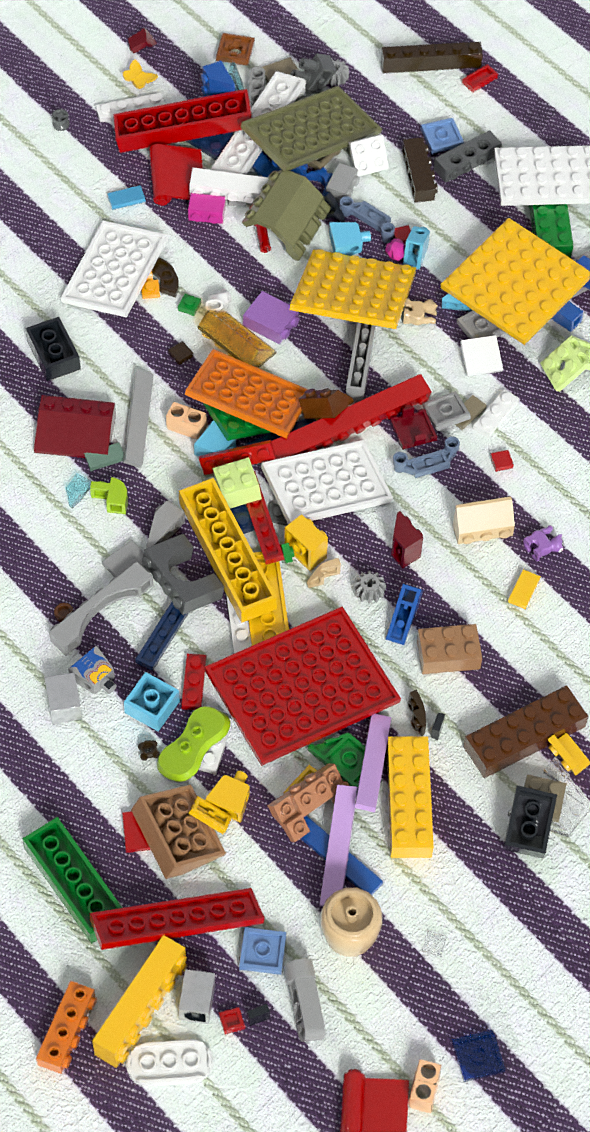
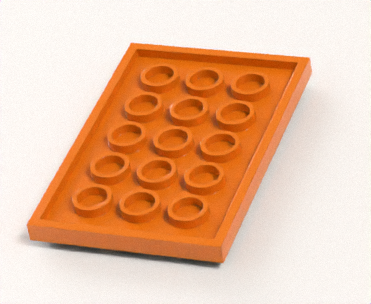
M212 349L187 387L185 395L287 438L302 413L299 398L308 389Z

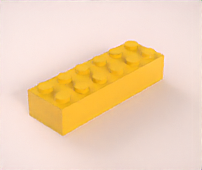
M428 736L388 737L387 770L391 858H432L434 845Z
M163 935L92 1040L95 1056L115 1068L120 1063L123 1064L129 1055L128 1050L132 1045L135 1046L141 1037L140 1032L144 1027L147 1028L153 1017L151 1015L155 1009L159 1010L164 1002L163 997L167 992L170 993L176 984L175 979L178 975L181 976L187 968L185 947Z

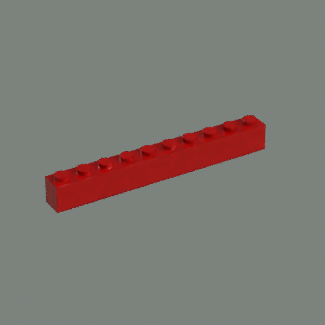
M422 374L414 376L348 406L335 418L319 419L289 433L287 438L280 437L273 440L272 444L276 459L316 451L323 447L324 449L329 448L338 440L344 441L353 433L359 434L369 426H377L386 418L389 420L390 417H394L397 413L402 412L404 408L417 404L423 405V403L429 400L432 391Z

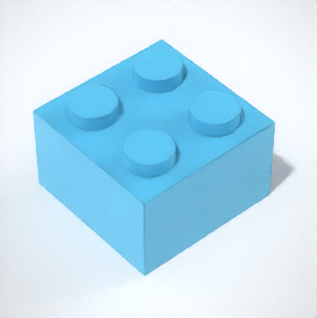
M145 672L124 701L125 714L159 732L180 702L179 690Z

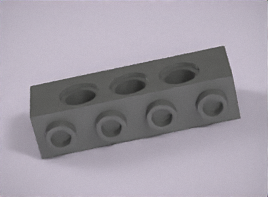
M489 130L436 157L434 171L445 183L454 180L458 176L468 173L473 168L494 159V149L501 148L502 142Z

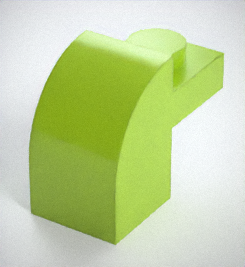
M111 477L110 483L91 481V498L107 499L108 513L126 515L128 506L127 488L121 480Z

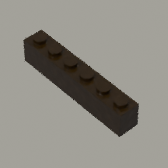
M481 41L382 47V72L398 73L481 68L483 51Z

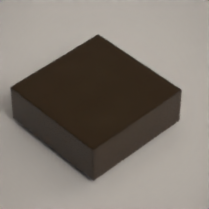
M183 341L168 349V354L178 365L194 356L191 349Z

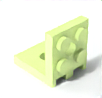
M570 336L540 362L556 391L560 392L585 369L590 370L589 342ZM565 362V368L561 370L560 365Z

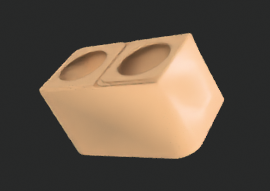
M173 402L166 415L168 430L194 439H199L208 425L205 412ZM173 414H180L182 416L175 417ZM188 417H189V418H192V419H195V420H198V422H196V423L190 422L189 419H188Z
M419 1060L408 1099L409 1107L431 1113V1105L433 1110L440 1081L441 1065ZM421 1068L436 1070V1074L431 1079L424 1078L421 1074ZM421 1084H425L431 1089V1095L427 1099H420L416 1095V1088Z

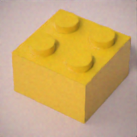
M301 514L285 527L284 543H289L293 547L294 557L309 571L313 570L327 558L328 537L324 531L317 529L309 518L306 519Z

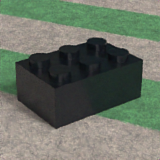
M60 317L25 328L27 342L46 381L81 370L80 356Z

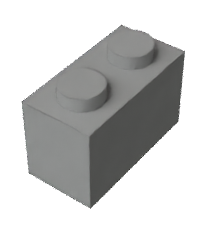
M341 163L336 167L326 187V192L330 191L338 203H340L342 197H352L354 186L357 187L360 180L358 169Z

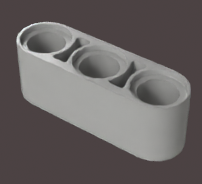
M259 66L253 67L250 71L248 94L252 106L265 88V70Z

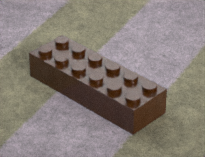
M566 685L466 735L463 747L485 779L551 745L548 739L552 735L559 739L565 733L571 735L585 728L588 715Z

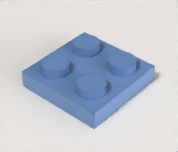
M453 118L421 125V131L431 154L451 150L464 144Z
M245 927L239 970L281 975L286 932Z

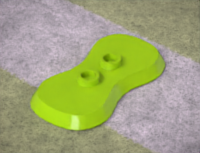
M204 706L196 709L190 715L181 736L165 747L160 753L157 760L158 771L164 777L176 782L186 781L193 777L199 770L206 752L227 735L231 724L229 717L221 710L213 707Z

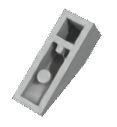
M169 501L159 505L155 510L146 548L169 540L185 523V512Z

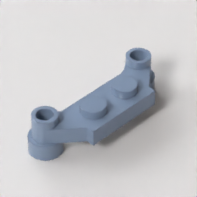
M348 196L340 199L339 206L344 217L354 215L379 231L383 242L390 243L392 241L395 226L390 223V216L366 201L354 202Z
M448 437L445 440V448L443 450L409 460L407 454L397 452L393 456L394 470L397 473L404 472L418 478L450 468L451 460L459 450L460 441L456 437Z

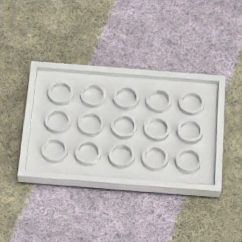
M590 146L509 147L494 149L501 206L590 203Z
M102 221L61 296L62 303L127 318L168 240L167 234Z
M364 440L262 462L261 469L288 524L301 514L306 519L309 518L311 521L390 503L393 500V496Z

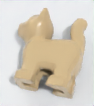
M428 299L425 302L406 300L403 324L422 325L436 323L435 318L425 317V313L437 315L436 308L438 305L432 299Z

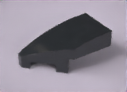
M330 191L322 193L325 202L331 207L326 218L332 217L338 222H344L343 212Z

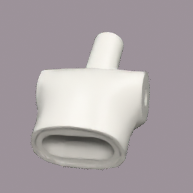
M223 288L220 293L208 296L205 304L206 309L211 312L221 310L224 305L231 302V295L227 289Z

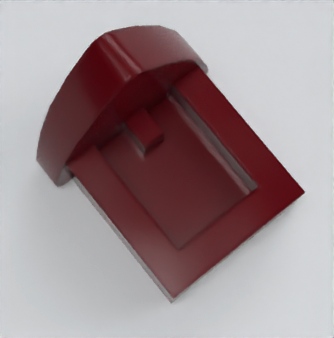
M145 28L128 38L130 51L133 53L146 46L153 47L157 44L153 36Z

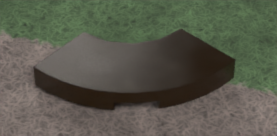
M158 257L152 268V274L160 281L159 290L163 294L176 298L179 289L177 274L170 263Z

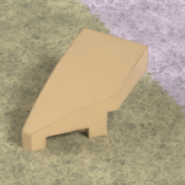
M339 558L322 563L308 579V588L324 585L325 577L340 574L341 563Z

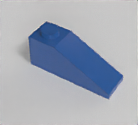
M405 584L402 585L386 640L405 645L423 594L422 589Z

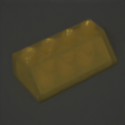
M207 310L197 327L205 338L215 342L214 345L228 352L227 355L257 368H260L277 352L226 311Z

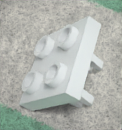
M382 134L349 142L353 167L358 169V176L389 169Z

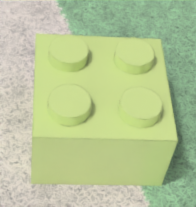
M249 457L213 468L216 483L229 508L262 499L259 483Z

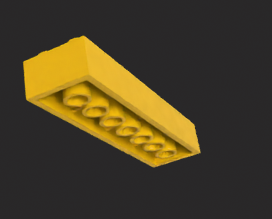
M211 478L179 490V504L185 512L218 579L224 585V591L241 623L276 610L277 596L215 479Z

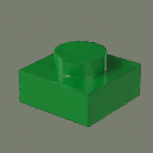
M185 293L178 305V311L195 316L201 305V299Z
M289 543L280 544L284 556L282 563L293 562V547Z

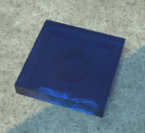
M493 1029L452 1039V1046L464 1082L506 1071Z

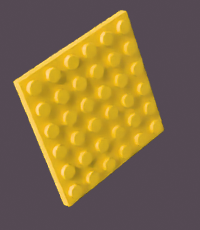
M508 218L441 283V289L525 345L590 280V271Z
M313 249L290 303V310L397 329L416 274V267L394 264L389 261H377L372 258H360L355 255H343L339 252H326L322 249Z

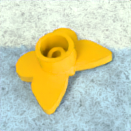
M136 59L130 64L129 70L123 72V78L126 81H132L133 85L138 89L144 88L146 83H151L158 78L157 74L142 71V67Z

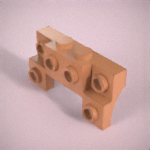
M328 763L315 773L306 775L301 783L289 787V791L267 805L272 816L282 826L291 842L298 841L310 832L303 817L329 799L334 804L337 785L349 786L348 782H343L335 764Z

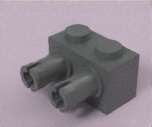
M316 54L312 60L301 58L299 68L304 69V71L292 70L290 75L305 79L306 92L320 93L337 70L330 55Z

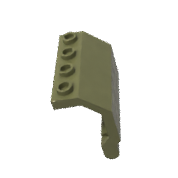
M273 171L269 175L267 183L262 186L259 196L253 200L252 207L245 213L242 224L245 227L258 224L271 229L286 245V252L292 259L299 261L306 251L304 245L311 243L321 226L319 219L324 220L331 207L325 202L324 196L305 176L291 171Z

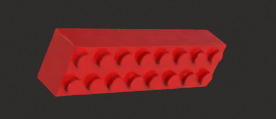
M247 89L113 114L115 136L120 153L149 148L154 144L165 145L242 130L240 128L242 122L253 118Z

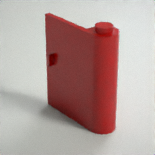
M164 144L152 145L149 148L154 202L164 206L172 198L190 200L192 169H203L201 149Z
M350 1069L344 1073L340 1132H407L409 1080L365 1078V1075L358 1069Z

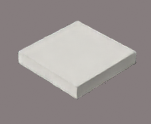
M497 336L461 340L460 344L467 377L503 371Z

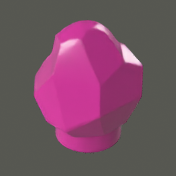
M393 239L386 245L385 252L392 260L399 261L404 258L405 244L400 239Z

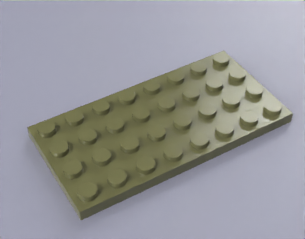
M339 86L246 120L240 126L284 172L349 147V142L379 135L382 131V128Z

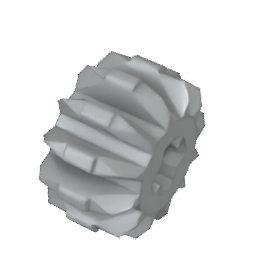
M339 59L337 61L332 60L337 71L326 85L331 84L332 87L334 85L340 86V84L345 85L349 78L348 66L345 64V61L340 62Z
M369 570L368 574L362 572L360 577L356 576L353 590L355 591V596L360 597L361 602L368 600L370 604L372 600L378 602L379 597L383 598L386 585L384 578L379 577L378 572L373 575Z

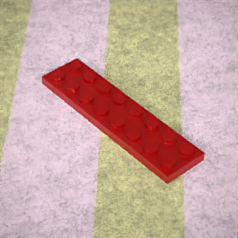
M252 888L94 912L90 913V921L100 949L104 950L159 941L163 935L172 939L264 924V915Z

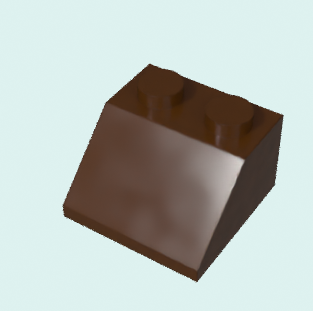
M329 388L322 390L309 389L299 398L305 419L335 418L354 402L353 398L339 390H330Z

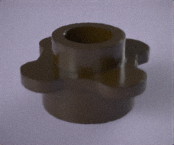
M146 740L139 743L138 749L141 751V760L146 761L149 758L157 759L160 752L157 751L158 744L156 741Z

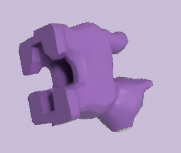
M551 525L534 531L523 540L524 548L528 553L531 551V548H535L532 557L536 562L550 552L560 553L563 551L564 542L562 534L555 536L551 540L546 536V534L551 533L553 530Z

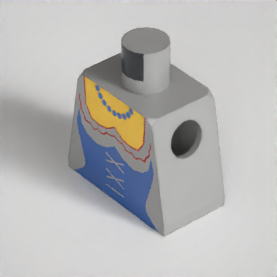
M97 646L68 668L69 673H75L76 683L92 694H96L102 688L108 694L116 689L117 685L112 681L115 677L114 669Z

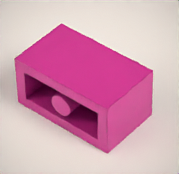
M191 193L188 220L223 224L226 197Z

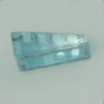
M231 62L228 73L235 83V91L243 90L244 86L235 62Z

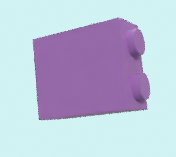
M262 291L244 313L243 326L280 345L283 339L288 338L290 330L298 325L300 320L298 317L299 312L290 310L289 304Z

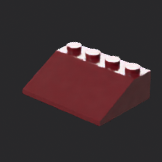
M42 395L38 411L34 453L85 458L84 453L108 455L116 419L115 403Z

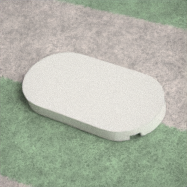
M195 1039L145 1042L137 1045L129 1053L126 1067L129 1077L141 1086L193 1084L201 1082L210 1074L213 1067V1055L206 1045Z

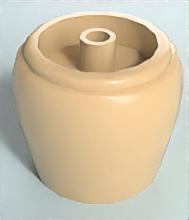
M343 888L334 892L326 899L321 911V929L329 947L345 957H356L365 953L376 941L382 927V910L378 901L369 892L359 888Z

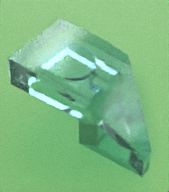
M76 473L69 485L65 487L68 503L72 509L83 499L91 486V480Z

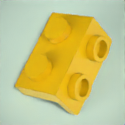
M567 733L559 739L555 735L548 739L551 744L548 748L555 757L559 755L563 759L560 763L567 772L571 770L576 776L590 765L589 759Z

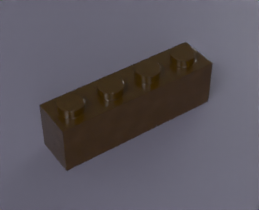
M423 137L403 139L402 154L414 203L435 201L438 185L434 183L435 173L430 168L432 162L431 157L427 155L428 145L424 143Z

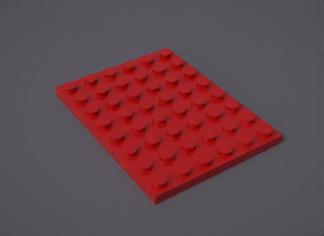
M343 606L207 665L204 670L261 766L396 705L401 701L399 694Z

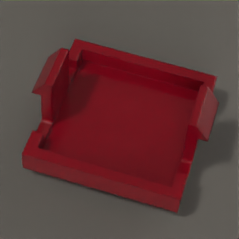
M414 406L402 409L401 417H390L391 425L402 450L437 441V435L425 408L414 413Z

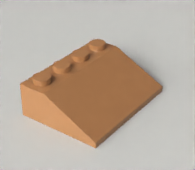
M191 785L141 796L131 809L165 879L186 874L226 854L214 829L188 814L197 797Z

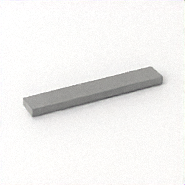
M136 369L134 373L123 463L141 468L143 465L154 374L140 369Z

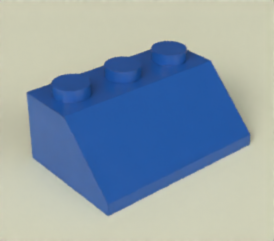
M222 61L203 66V74H201L203 97L235 91V83Z

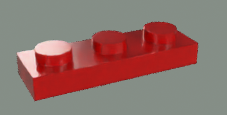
M187 654L182 709L196 710L202 707L205 680L204 670L207 655Z

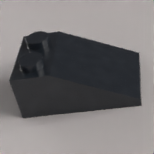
M517 785L503 850L544 858L557 794Z

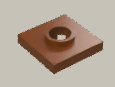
M222 33L216 61L249 66L255 38ZM238 49L241 53L237 54V52H232L231 50Z

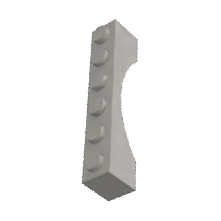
M138 562L129 565L122 574L111 579L106 587L99 589L91 599L84 601L76 611L69 613L61 623L54 625L49 632L50 641L67 656L81 645L86 626L100 610L119 600L140 597L153 586L152 575Z

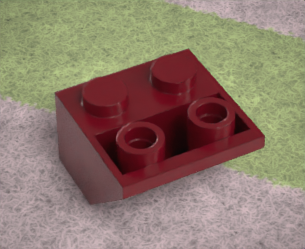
M399 511L396 516L391 556L403 569L421 558L423 534L412 525L408 516H404Z

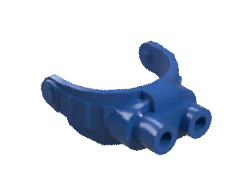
M322 167L320 170L317 169L307 173L306 178L309 181L322 183L325 187L323 193H326V187L333 173H327V170Z

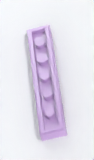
M379 714L371 716L355 808L370 812H375L391 717Z
M337 785L319 904L322 907L327 898L334 892L344 888L358 787Z

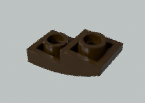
M416 689L409 693L407 703L413 712L411 725L415 731L418 730L420 735L423 736L426 730V712L423 701Z

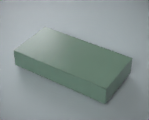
M120 443L110 445L108 455L84 453L90 471L122 462L124 458V452Z

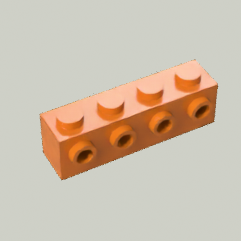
M70 981L36 1057L38 1066L62 1074L64 1068L67 1069L72 1059V1056H70L72 1049L77 1048L80 1041L79 1033L81 1029L86 1028L89 1017H87L89 1010H93L97 1002L94 989Z

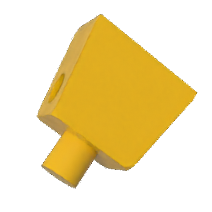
M237 771L234 778L227 775L222 776L205 799L240 823L250 795V786L245 783L248 777L247 774Z

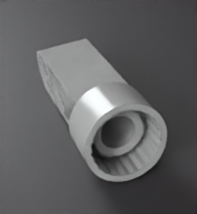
M311 959L290 961L283 968L286 983L289 986L299 1039L301 1042L324 1040L325 1025L315 982L316 976L313 961Z

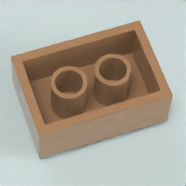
M476 624L418 629L417 646L422 675L478 670L481 668L482 653Z

